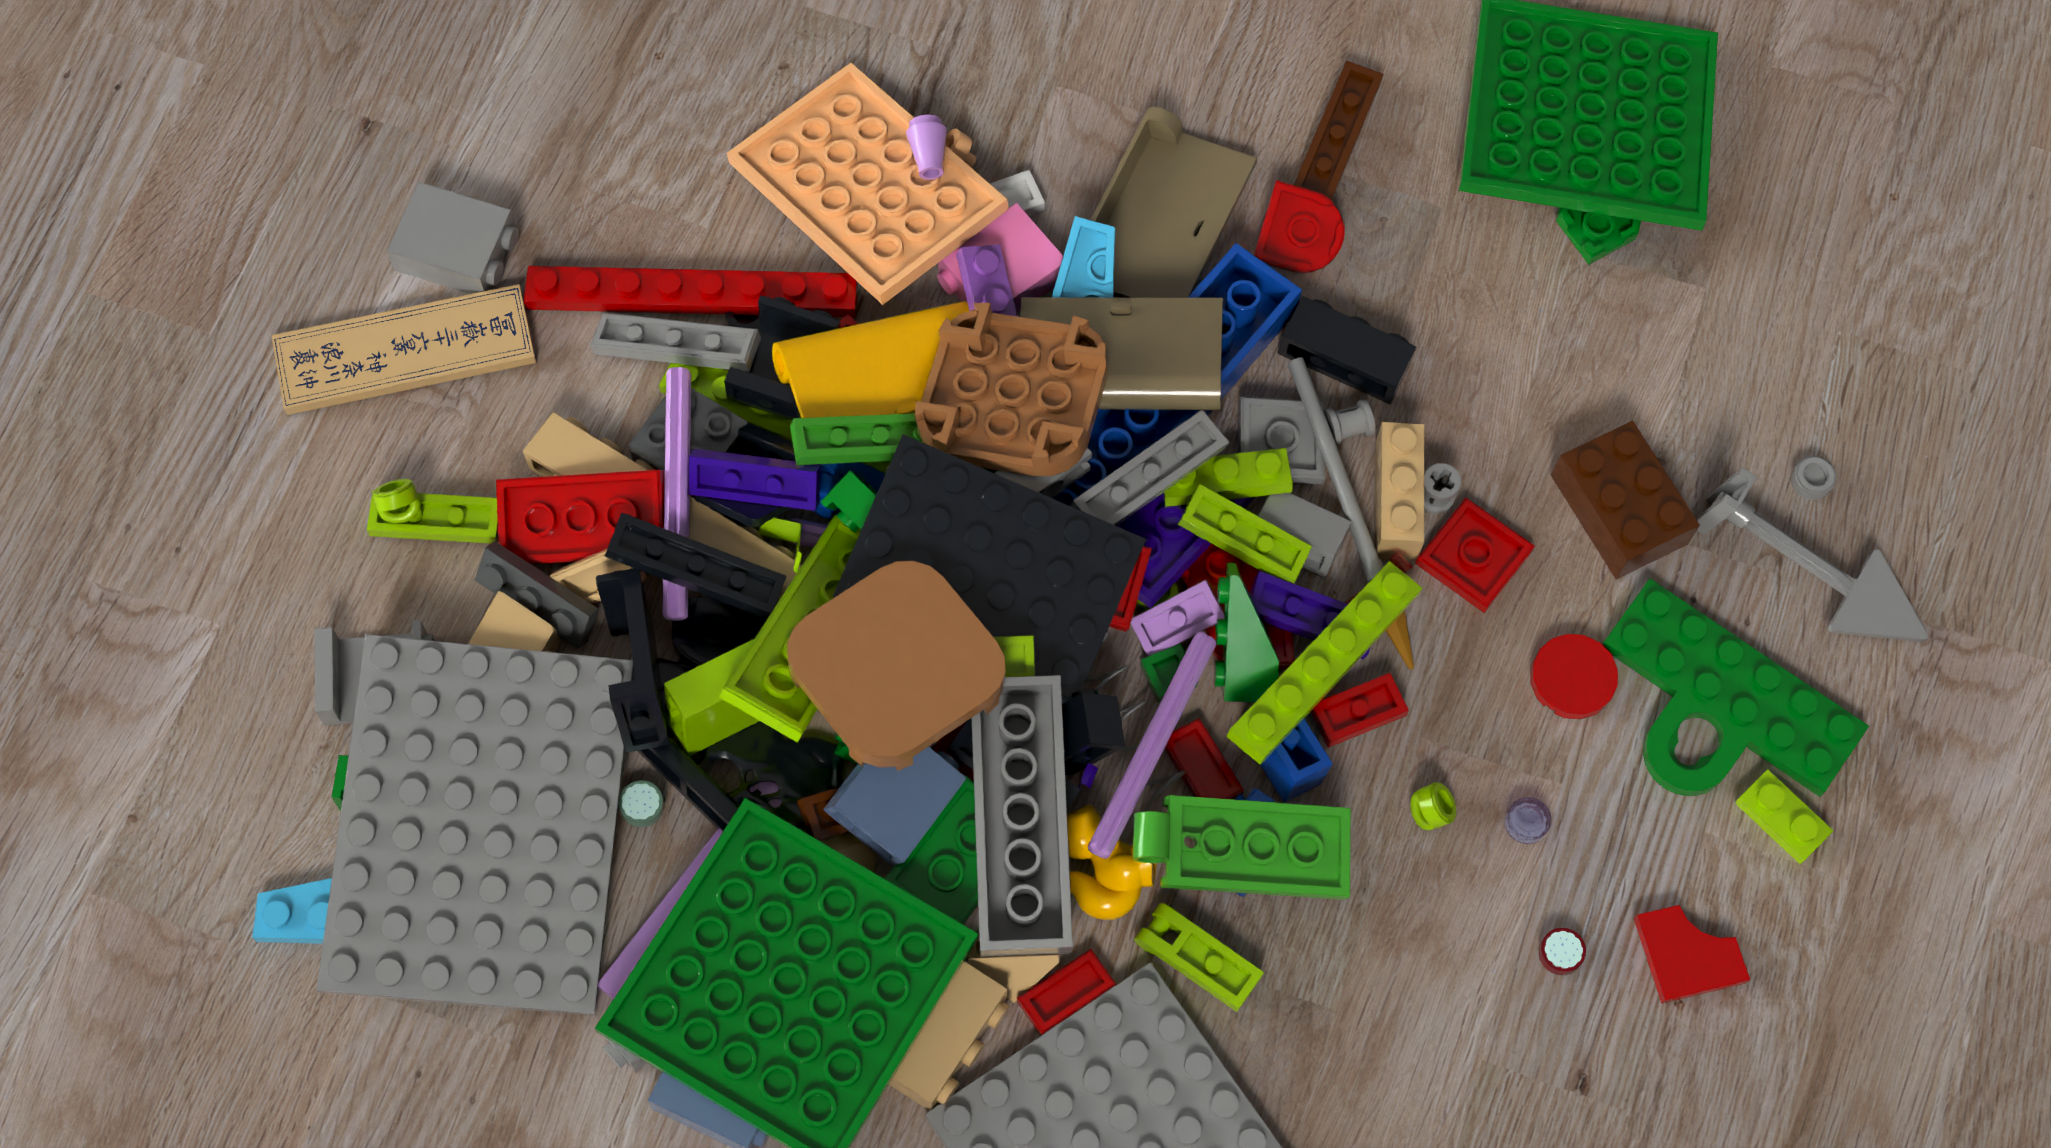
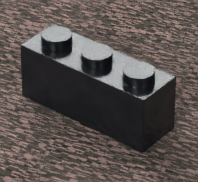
M1302 296L1282 335L1278 354L1290 360L1302 357L1308 368L1391 405L1411 365L1416 346L1410 344L1401 335L1395 333L1387 334L1372 327L1366 320L1360 317H1349L1340 313L1322 300H1311Z

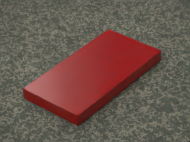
M665 470L496 480L498 543L530 564L577 562L608 548L621 513L664 528Z

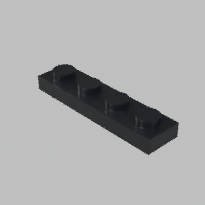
M625 513L620 515L604 556L768 619L776 607L786 576Z

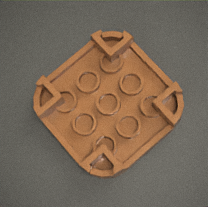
M974 303V310L959 314L952 321L945 318L938 330L940 343L921 402L916 401L915 419L922 443L981 468L1029 476H1054L1068 471L1077 464L1088 447L1108 376L1106 343L1103 342L1098 333L1089 327V320L1073 315L1070 325L992 313L991 303Z
M896 561L873 572L805 616L793 628L787 642L789 673L796 688L801 687L847 745L849 756L861 766L867 763L876 767H896V770L899 771L913 765V757L949 732L982 710L988 715L999 704V698L1005 685V656L998 642L941 574L931 566L916 561Z

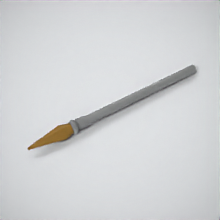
M1302 357L1291 360L1288 366L1347 520L1352 521L1350 531L1361 557L1363 571L1368 584L1384 567V564L1378 557L1305 361ZM1404 611L1386 630V633L1408 669L1412 670L1414 669Z

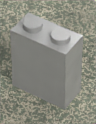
M418 182L390 242L387 253L394 271L473 294L488 291L492 285L496 286L499 283L503 273V259L507 250L512 251L518 240L519 229L515 225L511 209Z

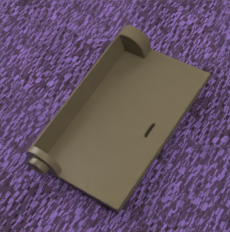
M1160 107L1148 108L1090 218L1091 221L1116 228L1114 296L1120 298H1188L1194 291L1257 164V158L1183 133L1182 122L1175 114ZM1202 225L1201 228H1200V230L1198 231L1196 237H1195V234H1196V232H1197L1199 226Z
M1021 297L1020 317L1071 325L1074 315L1089 320V327L1098 333L1103 342L1106 343L1108 376L1098 409L1221 410L1223 298Z

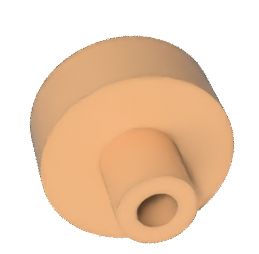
M952 129L946 134L945 145L972 168L976 162V156L969 152L972 145L971 138L958 129Z

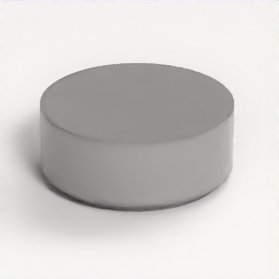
M1818 456L1803 458L1798 462L1791 474L1793 489L1798 495L1808 500H1819L1826 497L1836 483L1834 467L1826 459Z

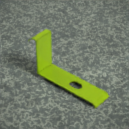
M773 518L759 527L758 532L761 535L797 543L793 571L798 573L802 553L799 552L802 523L780 518Z

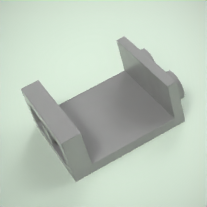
M412 620V633L385 635L388 637L435 641L433 634H427L421 620ZM332 627L314 629L315 712L324 726L353 723L365 637L339 639Z

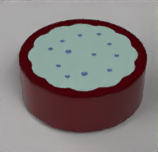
M1556 928L1547 933L1541 941L1538 950L1539 959L1542 965L1551 973L1568 975L1575 972L1583 963L1586 956V946L1581 936L1575 931L1568 928Z

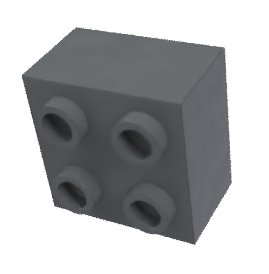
M691 388L690 453L694 448L738 454V429L747 425L748 422ZM666 396L628 444L634 462L637 459H641L655 470H665Z

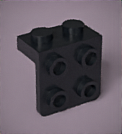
M751 423L738 429V454L796 461L793 442ZM694 495V499L697 502L708 506L713 511L740 521L748 527L762 526L767 521L793 509Z

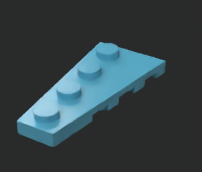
M1077 216L1074 217L1052 297H1114L1115 227Z

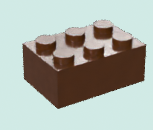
M1633 421L1561 454L1551 473L1554 482L1616 580L1688 545L1700 526Z

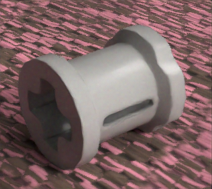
M1366 399L1357 401L1356 406L1337 411H1334L1332 408L1324 410L1336 445L1340 444L1344 438L1364 434L1368 437L1375 434L1373 413Z
M1437 463L1426 470L1424 474V510L1431 514L1445 513L1453 506L1455 495L1461 486V476L1453 466ZM1445 475L1448 476L1447 481L1444 480V476H1445ZM1438 486L1443 488L1440 492L1435 490ZM1431 497L1434 498L1433 503L1430 502Z

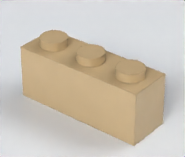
M1382 422L1375 441L1374 546L1379 559L1416 561L1424 544V424Z
M964 961L889 1085L928 1111L935 1108L938 1102L945 1106L960 1083L954 1078L962 1066L965 1064L971 1067L982 1052L985 1044L979 1040L987 1028L990 1026L996 1029L1006 1016L1010 1008L1009 1005L1005 1004L1008 989Z

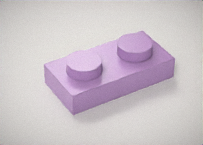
M1204 580L1132 618L1131 625L1147 656H1150L1193 638L1197 632H1204L1216 625L1217 619H1224V612L1208 581Z

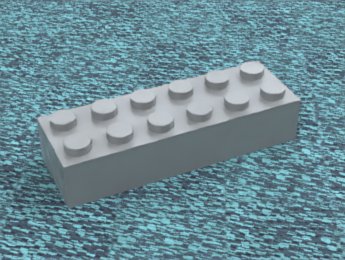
M1061 675L1005 677V685L999 698V704L988 715L982 710L972 717L981 957L1072 953Z

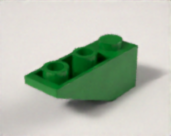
M1227 563L1226 577L1218 578V603H1225L1224 619L1216 620V644L1223 645L1222 661L1214 662V687H1221L1224 702H1256L1278 679L1279 660L1272 640L1236 563Z

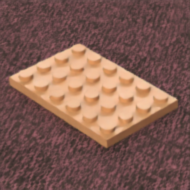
M849 63L726 153L729 163L882 305L1009 209L1007 198L946 145L943 159V175L932 180L922 179L919 176L918 166L906 136L909 122L914 117L852 63Z

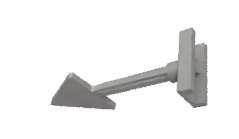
M1742 467L1709 493L1706 501L1711 503L1712 506L1696 517L1700 524L1697 529L1698 532L1705 535L1726 519L1740 529L1746 528L1843 594L1844 599L1827 627L1829 632L1918 642L1928 638L1924 626L1879 549L1870 552L1854 579L1756 513V508L1744 501L1757 476Z

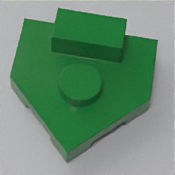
M1558 208L1556 218L1558 225L1588 265L1636 240L1641 224L1639 220L1566 208Z

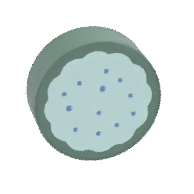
M644 780L634 781L628 784L620 793L619 809L624 820L630 825L647 827L656 823L662 816L664 800L661 791L655 784Z

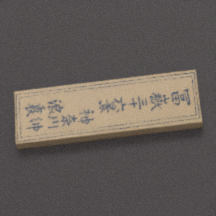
M520 284L271 335L283 407L286 414L291 415L536 363Z

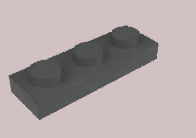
M494 541L485 547L475 577L476 582L495 594L498 591L505 593L551 624L556 629L559 637L577 649L588 642L599 612L598 608L498 542Z

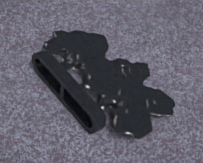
M658 658L664 704V683L692 670L682 660L674 662ZM634 667L632 681L635 680ZM761 721L703 749L704 756L696 763L672 740L675 735L668 724L670 745L638 751L717 829L720 828L722 831H724L745 798L764 805L767 811L796 828L802 829L805 826L797 801L838 788L843 784L839 773L843 767V758L834 754L838 744L818 737H802L797 743L792 739H785L780 732ZM727 758L738 766L740 770V786L732 792L727 793L704 771L716 759ZM753 770L755 779L747 782L746 775L748 771ZM760 782H774L779 788L777 792L761 795L762 792L758 788L754 792H750V788ZM771 799H781L782 801L780 806L775 808L768 802Z

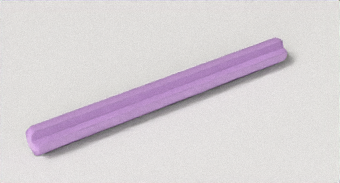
M673 367L669 368L666 372L664 529L689 538L691 373L688 368ZM663 579L662 614L666 620L680 621L688 617V589Z
M1197 632L1192 639L1088 844V850L1100 858L1107 859L1113 852L1217 645L1216 640L1204 632Z

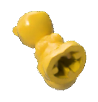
M1088 804L1067 814L1069 857L1073 859H1090L1094 868V877L1080 871L1069 872L1070 894L1074 895L1079 907L1087 915L1101 920H1115L1123 917L1133 909L1139 900L1142 887H1154L1157 863L1134 861L1133 844L1121 842L1120 838L1109 858L1103 859L1092 854L1088 850V844L1101 821V816L1094 806Z

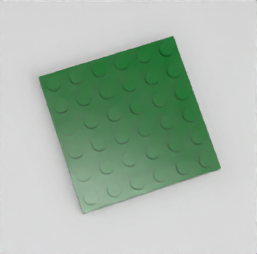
M1481 0L1459 191L1702 231L1707 220L1718 32L1519 0Z
M745 798L599 1020L595 1030L600 1035L787 1148H850L976 943L978 933Z

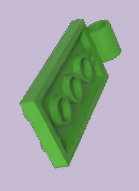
M1169 795L1164 796L1162 807L1167 808V813L1145 811L1134 814L1133 860L1141 863H1166V876L1160 879V888L1346 900L1350 897L1351 808ZM1184 838H1190L1194 843V847L1188 848L1184 844Z

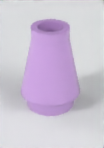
M920 115L913 118L909 122V128L906 131L907 139L918 166L919 176L926 180L937 179L944 173L943 159L947 128L942 124V120L935 115Z

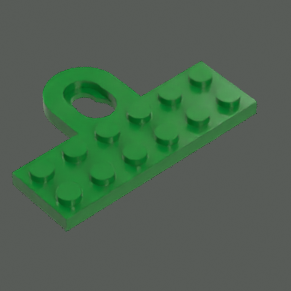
M1652 579L1647 581L1602 644L1613 657L1672 696L1645 737L1643 758L1652 778L1666 790L1678 795L1697 796L1716 788L1747 747L1802 786L1821 797L1869 728V725ZM1702 718L1715 727L1719 735L1718 747L1712 754L1701 757L1695 764L1685 765L1675 756V747L1679 742L1678 729L1680 724L1687 719Z

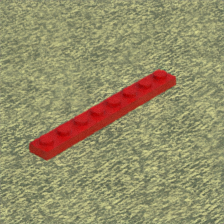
M528 266L523 302L526 310L725 314L727 312H734V315H758V300L762 295L772 299L775 297L785 298L794 303L796 307L809 311L822 310L833 317H844L847 314L851 317H856L858 282L848 273Z

